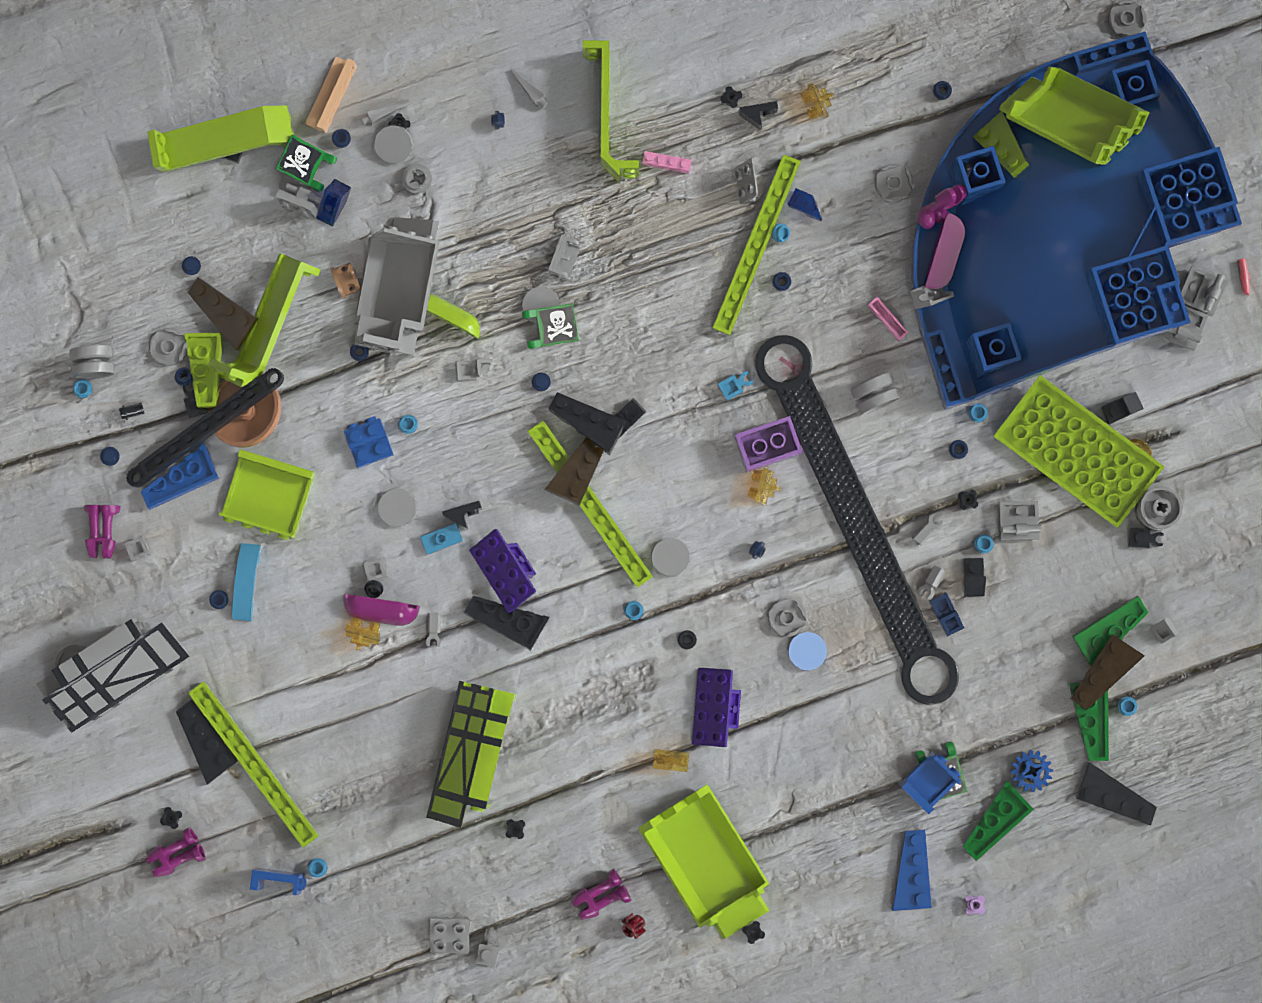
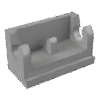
M561 234L548 269L550 274L569 280L581 248L579 241Z
M921 286L910 291L915 309L928 307L954 297L953 291L944 292L943 287L930 289Z

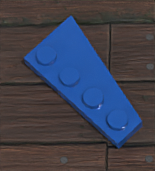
M203 443L199 446L198 450L186 456L185 460L177 466H173L169 469L168 473L163 477L160 476L143 489L141 493L147 508L151 510L219 479L206 445Z
M925 830L905 831L892 911L932 908Z

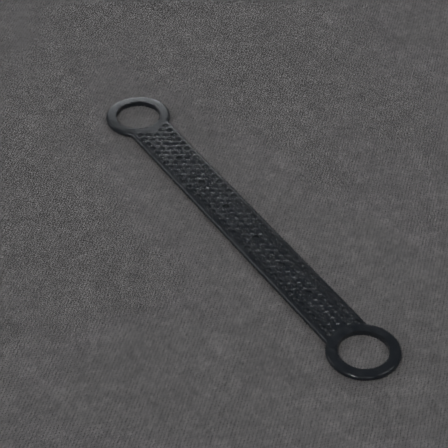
M789 335L774 336L765 341L759 348L755 359L756 372L760 380L767 387L776 390L787 416L791 418L797 438L903 662L901 681L905 691L913 700L921 704L935 705L942 703L952 696L958 686L959 671L957 664L947 652L938 648L810 376L812 356L809 349L796 337ZM780 344L795 347L803 358L801 374L795 380L785 383L773 380L767 374L764 366L767 352ZM925 656H934L941 659L947 665L950 673L949 683L945 690L934 696L919 693L911 682L910 674L913 665L917 660Z

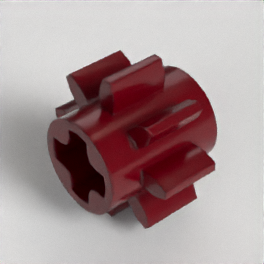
M631 913L622 920L624 924L622 931L627 937L632 938L634 936L637 939L646 932L643 928L646 923L642 916H634Z

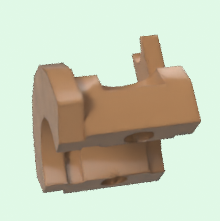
M351 262L335 269L334 267L330 268L342 299L361 291Z

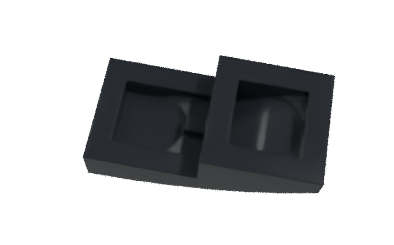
M634 398L615 414L616 417L626 420V425L620 437L647 412Z

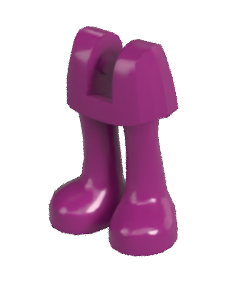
M958 184L935 195L936 201L919 210L917 215L919 224L925 229H930L935 224V221L940 224L944 223L946 214L949 213L947 209L956 206L965 198L966 188Z
M84 505V511L89 516L90 526L89 539L85 540L89 558L98 557L99 544H102L103 558L111 559L116 543L115 540H112V519L114 515L120 512L121 506ZM100 512H102V537H99Z
M191 827L183 831V837L164 848L158 846L145 857L148 864L158 859L162 866L160 865L152 871L154 877L170 875L174 872L175 867L192 859H195L197 862L206 860L201 844L193 846L172 859L170 858L171 854L199 841Z
M615 868L608 872V878L589 890L583 888L571 899L574 907L585 901L589 906L578 913L581 920L598 916L599 910L615 901L621 900L624 903L632 901L625 885L618 887L613 892L595 901L594 898L623 883Z

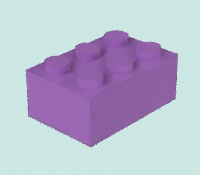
M790 416L735 434L734 437L747 473L802 454V449Z

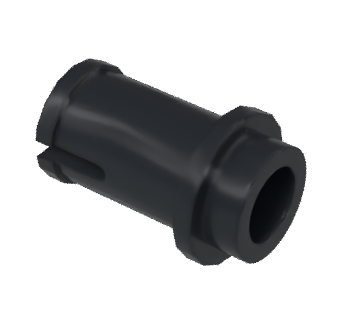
M142 402L126 407L122 405V408H119L121 418L126 420L129 417L145 414Z

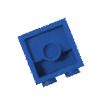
M375 416L365 419V424L358 426V423L348 425L347 430L344 431L357 468L394 456L380 418L376 419Z

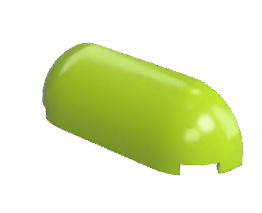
M429 295L427 313L479 339L481 333L480 324L475 316L436 295Z

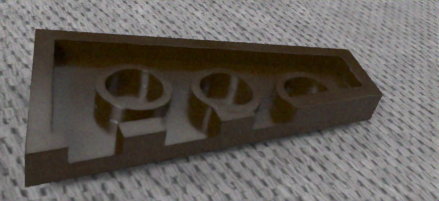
M197 277L188 294L233 348L239 351L259 319L209 283Z
M586 437L544 490L579 506L604 450L593 444Z
M1111 634L1071 695L1070 700L1087 710L1145 655Z

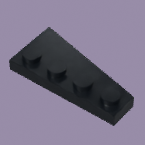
M558 392L549 406L551 413L567 425H571L581 435L586 436L609 456L626 425V420Z
M477 596L472 597L464 611L465 615L529 651L532 650L550 618L549 616H542L517 608L508 613L503 604Z
M190 700L176 711L205 782L209 785L237 763L238 760L193 700Z
M1088 762L1076 799L1151 826L1157 807Z

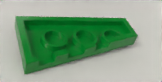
M1135 596L1072 637L1091 666L1111 634L1123 640V637L1149 612L1140 597Z
M1068 683L1071 695L1079 683ZM1107 691L1087 710L1073 702L1088 761H1109Z
M1006 781L963 848L975 861H978L1034 809Z

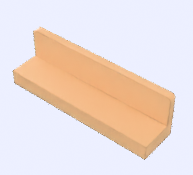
M335 57L305 122L307 126L326 134L357 67L355 61L348 58L345 61Z

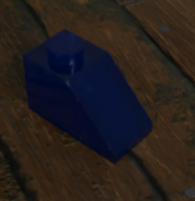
M334 179L325 188L316 219L333 227L347 202L351 187Z

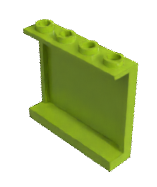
M240 449L238 464L222 513L219 512V515L224 517L223 521L234 524V521L242 523V527L252 529L255 526L260 528L259 532L268 535L274 532L278 534V538L289 540V537L295 539L315 473Z

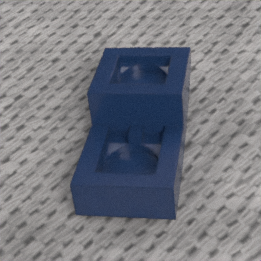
M946 592L928 600L947 637L964 629L962 621Z

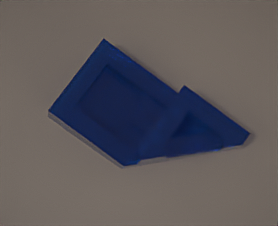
M795 188L787 205L792 209L805 213L810 218L822 221V216L814 196Z

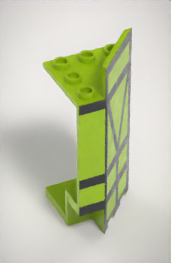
M459 681L426 818L461 828L467 805L471 806V810L479 812L490 808L488 799L506 724H508L512 704L515 702L517 694Z

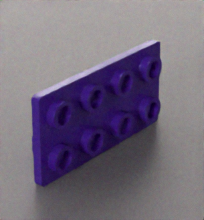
M498 529L492 530L469 550L508 613L514 611L536 593V589L529 580L536 575V572L517 543L507 544Z
M698 668L692 735L693 745L727 747L728 729H738L741 690L732 689L733 670Z

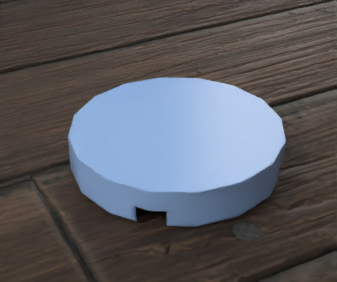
M804 632L792 639L789 644L788 654L794 666L801 670L809 671L823 664L827 648L820 636L815 633Z

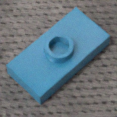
M457 523L420 537L427 555L463 542Z

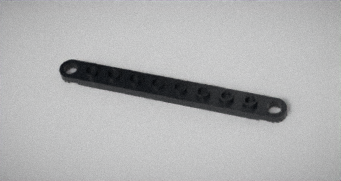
M271 368L263 375L255 378L128 471L129 473L126 477L128 484L138 488L153 479L280 387L284 382L283 373L276 368ZM273 374H277V375H278V376H277L278 378H277L276 382H274V383L272 382V383H271V382H270L271 376H272ZM136 473H139V474H140V478H139L140 480L134 482V481H133L134 475H135Z

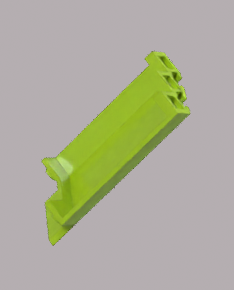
M1048 67L1043 81L1035 77L1028 79L999 108L1000 111L1007 114L1006 118L1095 164L1104 165L1111 160L1110 156L1115 151L1120 152L1129 143L1128 139L1133 134L1138 135L1142 131L1150 113L1056 67Z
M708 784L638 827L699 928L706 924L708 927L714 925L724 940L770 911L760 896L765 892L764 888L769 885V882Z

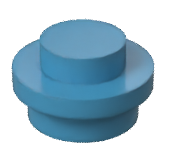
M776 224L772 230L773 239L776 242L786 241L790 236V229L785 224Z
M77 380L73 385V392L79 398H87L92 393V385L88 380Z
M977 403L970 407L968 415L973 422L980 423L987 418L988 411L983 404Z
M412 415L403 416L399 421L400 430L405 434L414 433L418 428L417 419Z
M979 535L974 541V547L979 553L985 554L993 549L994 542L989 535Z
M637 601L627 603L624 609L626 617L630 620H638L642 617L644 611L641 603Z
M1123 697L1119 700L1117 708L1122 715L1131 716L1137 710V703L1131 697Z
M315 858L308 864V872L315 878L322 877L327 872V863L321 858Z

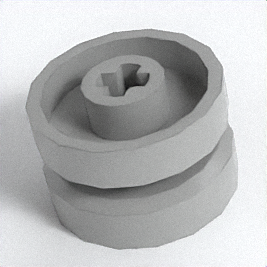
M89 345L69 350L70 360L77 363L71 367L72 378L97 379L115 374L114 364L108 362V360L113 358L111 346Z
M889 373L873 377L851 389L854 400L867 398L857 406L861 415L876 411L900 398L897 390L894 388L883 391L893 382Z
M1159 486L1144 493L1136 504L1135 512L1142 526L1150 530L1159 531L1169 528L1178 522L1182 515L1183 505L1181 498L1174 490L1169 487Z

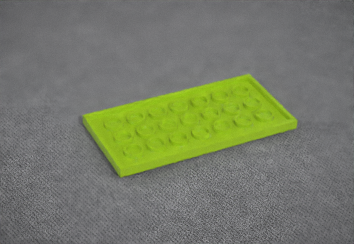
M1041 375L1038 376L994 434L996 439L1117 528L1165 468L1164 465Z

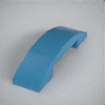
M241 543L233 593L232 619L252 621L254 588L261 545Z

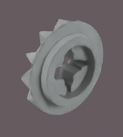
M412 164L404 170L402 183L409 192L415 194L422 193L431 186L432 175L426 166ZM413 173L418 177L422 176L420 179L421 185L417 182H412L414 180Z

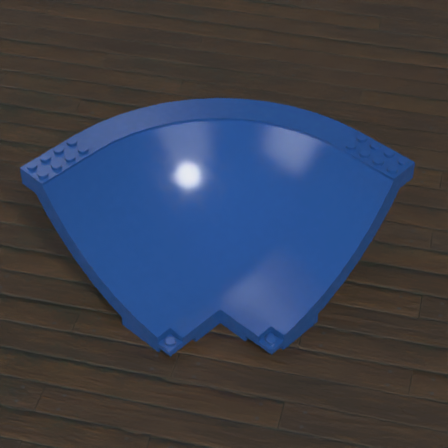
M1146 31L1071 53L1047 62L1018 77L992 96L972 115L954 137L939 161L924 194L921 208L936 201L935 195L947 188L960 184L967 190L965 198L959 204L947 209L949 214L955 215L962 221L965 229L964 240L952 278L948 285L943 286V291H953L954 297L928 307L915 309L921 338L944 410L979 400L1025 380L1082 359L1191 323L1179 288L1180 280L1169 248L1240 226L1242 221L1236 206L1238 201L1220 147L1215 148L1198 111L1174 74L1161 59L1153 54ZM1048 67L1060 68L1150 112L1142 131L1138 135L1133 134L1128 139L1129 143L1120 152L1115 151L1110 156L1111 160L1106 165L1095 164L1007 118L1012 132L1029 164L1015 178L1000 165L994 146L984 149L973 137L1001 112L999 110L1001 104L1028 79L1035 77L1043 81ZM918 220L916 221L912 246V290L924 286L927 280L926 273L942 225L936 221L930 229L923 228Z

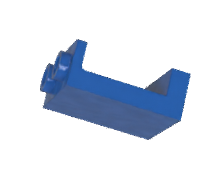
M933 751L899 783L928 814L934 810L933 806L956 783L960 784L962 782L958 778L961 774L953 766L949 769L945 765L947 760L940 753L936 755Z
M257 868L252 870L249 890L258 891L263 889L264 880L293 883L292 895H299L306 889L307 879L304 878L303 873Z

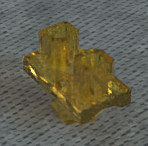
M813 83L807 85L808 89L800 94L804 103L813 100L815 104L814 107L807 109L809 118L812 120L820 117L823 119L828 118L829 115L826 107L832 106L830 100L834 98L833 93H827L826 89L822 88L820 89V94L817 85Z
M768 468L753 470L752 480L760 483L758 489L750 487L748 497L762 505H767L768 497L774 498L775 491L781 492V487L776 486L778 479L773 478L774 472Z
M353 617L350 625H346L345 636L351 638L350 643L357 644L356 650L358 651L361 650L362 646L369 648L370 643L379 645L380 624L370 622L369 628L364 629L362 628L363 620Z
M655 749L653 769L688 772L689 753Z

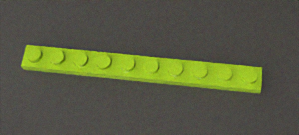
M783 154L714 323V330L729 336L731 335L801 161Z
M542 421L530 429L528 433L555 472L558 473L569 459V456L546 423ZM588 486L579 506L637 588L653 578V576L593 490Z
M203 681L188 694L300 845L304 848L319 837V834L206 682Z

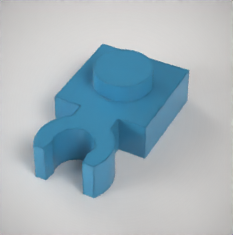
M748 371L743 372L738 379L733 375L718 383V387L726 401L743 393L742 386L747 387L753 384V380L749 382L744 381V376L749 374Z

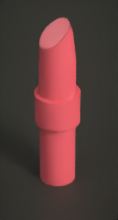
M1239 259V277L1242 291L1245 295H1249V273L1247 272L1246 259Z

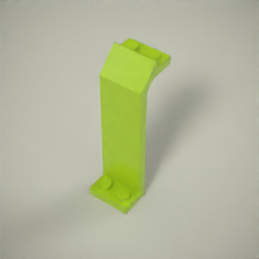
M583 40L584 58H587L589 61H597L598 58H602L601 165L619 183L620 177L635 179V177H639V160H616L609 154V40Z
M287 105L261 106L164 133L154 129L149 130L147 134L153 168L169 172L263 146L280 145L285 148L290 136L294 135L291 129V116L288 112Z
M279 253L254 315L259 320L244 341L240 353L234 362L225 363L213 358L210 359L208 365L215 368L214 372L221 374V378L239 387H243L258 376L263 375L302 275L310 277L311 274L319 276L321 269Z

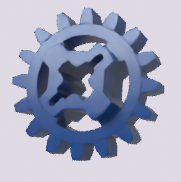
M1029 750L1028 755L1025 752H1021V758L1015 757L1017 763H1011L1015 769L1011 770L1010 773L1015 774L1012 781L1018 780L1017 787L1023 785V791H1027L1030 788L1031 792H1035L1036 787L1041 791L1042 784L1045 786L1049 785L1046 780L1052 779L1049 772H1053V769L1048 768L1051 761H1045L1046 755L1040 757V751H1036L1035 755H1033V751ZM1030 758H1035L1041 763L1035 764ZM1023 763V769L1019 772L1020 765ZM1029 767L1038 768L1036 769V771L1033 772L1034 776L1032 774H1026L1030 770ZM1044 770L1043 778L1040 779L1041 771ZM1028 778L1033 784H1028L1023 779Z

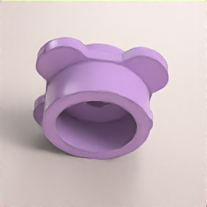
M968 895L965 898L967 902L965 911L967 914L978 913L982 915L985 912L983 908L985 898L982 895L978 897Z

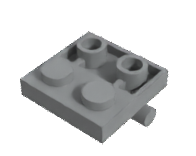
M289 183L286 185L285 190L296 196L280 189L278 190L276 197L279 200V204L283 205L282 208L293 212L294 209L300 212L299 215L310 219V217L317 218L319 211L309 200L321 205L322 197L313 194L312 191L306 188H298Z
M1192 266L1181 289L1185 306L1212 317L1227 284V280H1224L1225 276L1221 274L1215 276Z
M1186 306L1191 323L1158 335V338L1195 351L1197 344L1202 339L1201 333L1208 315Z
M1038 501L999 502L1000 541L1040 539L1042 529L1041 525H1039Z

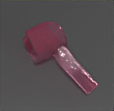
M784 357L779 359L792 369L795 376L800 375L796 372V368L800 367L803 369V365H794Z

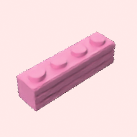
M645 151L642 165L689 174L691 159Z
M878 297L868 304L870 310L898 342L908 335L909 332Z

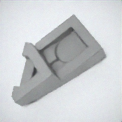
M493 359L456 361L457 381L477 380L493 362Z

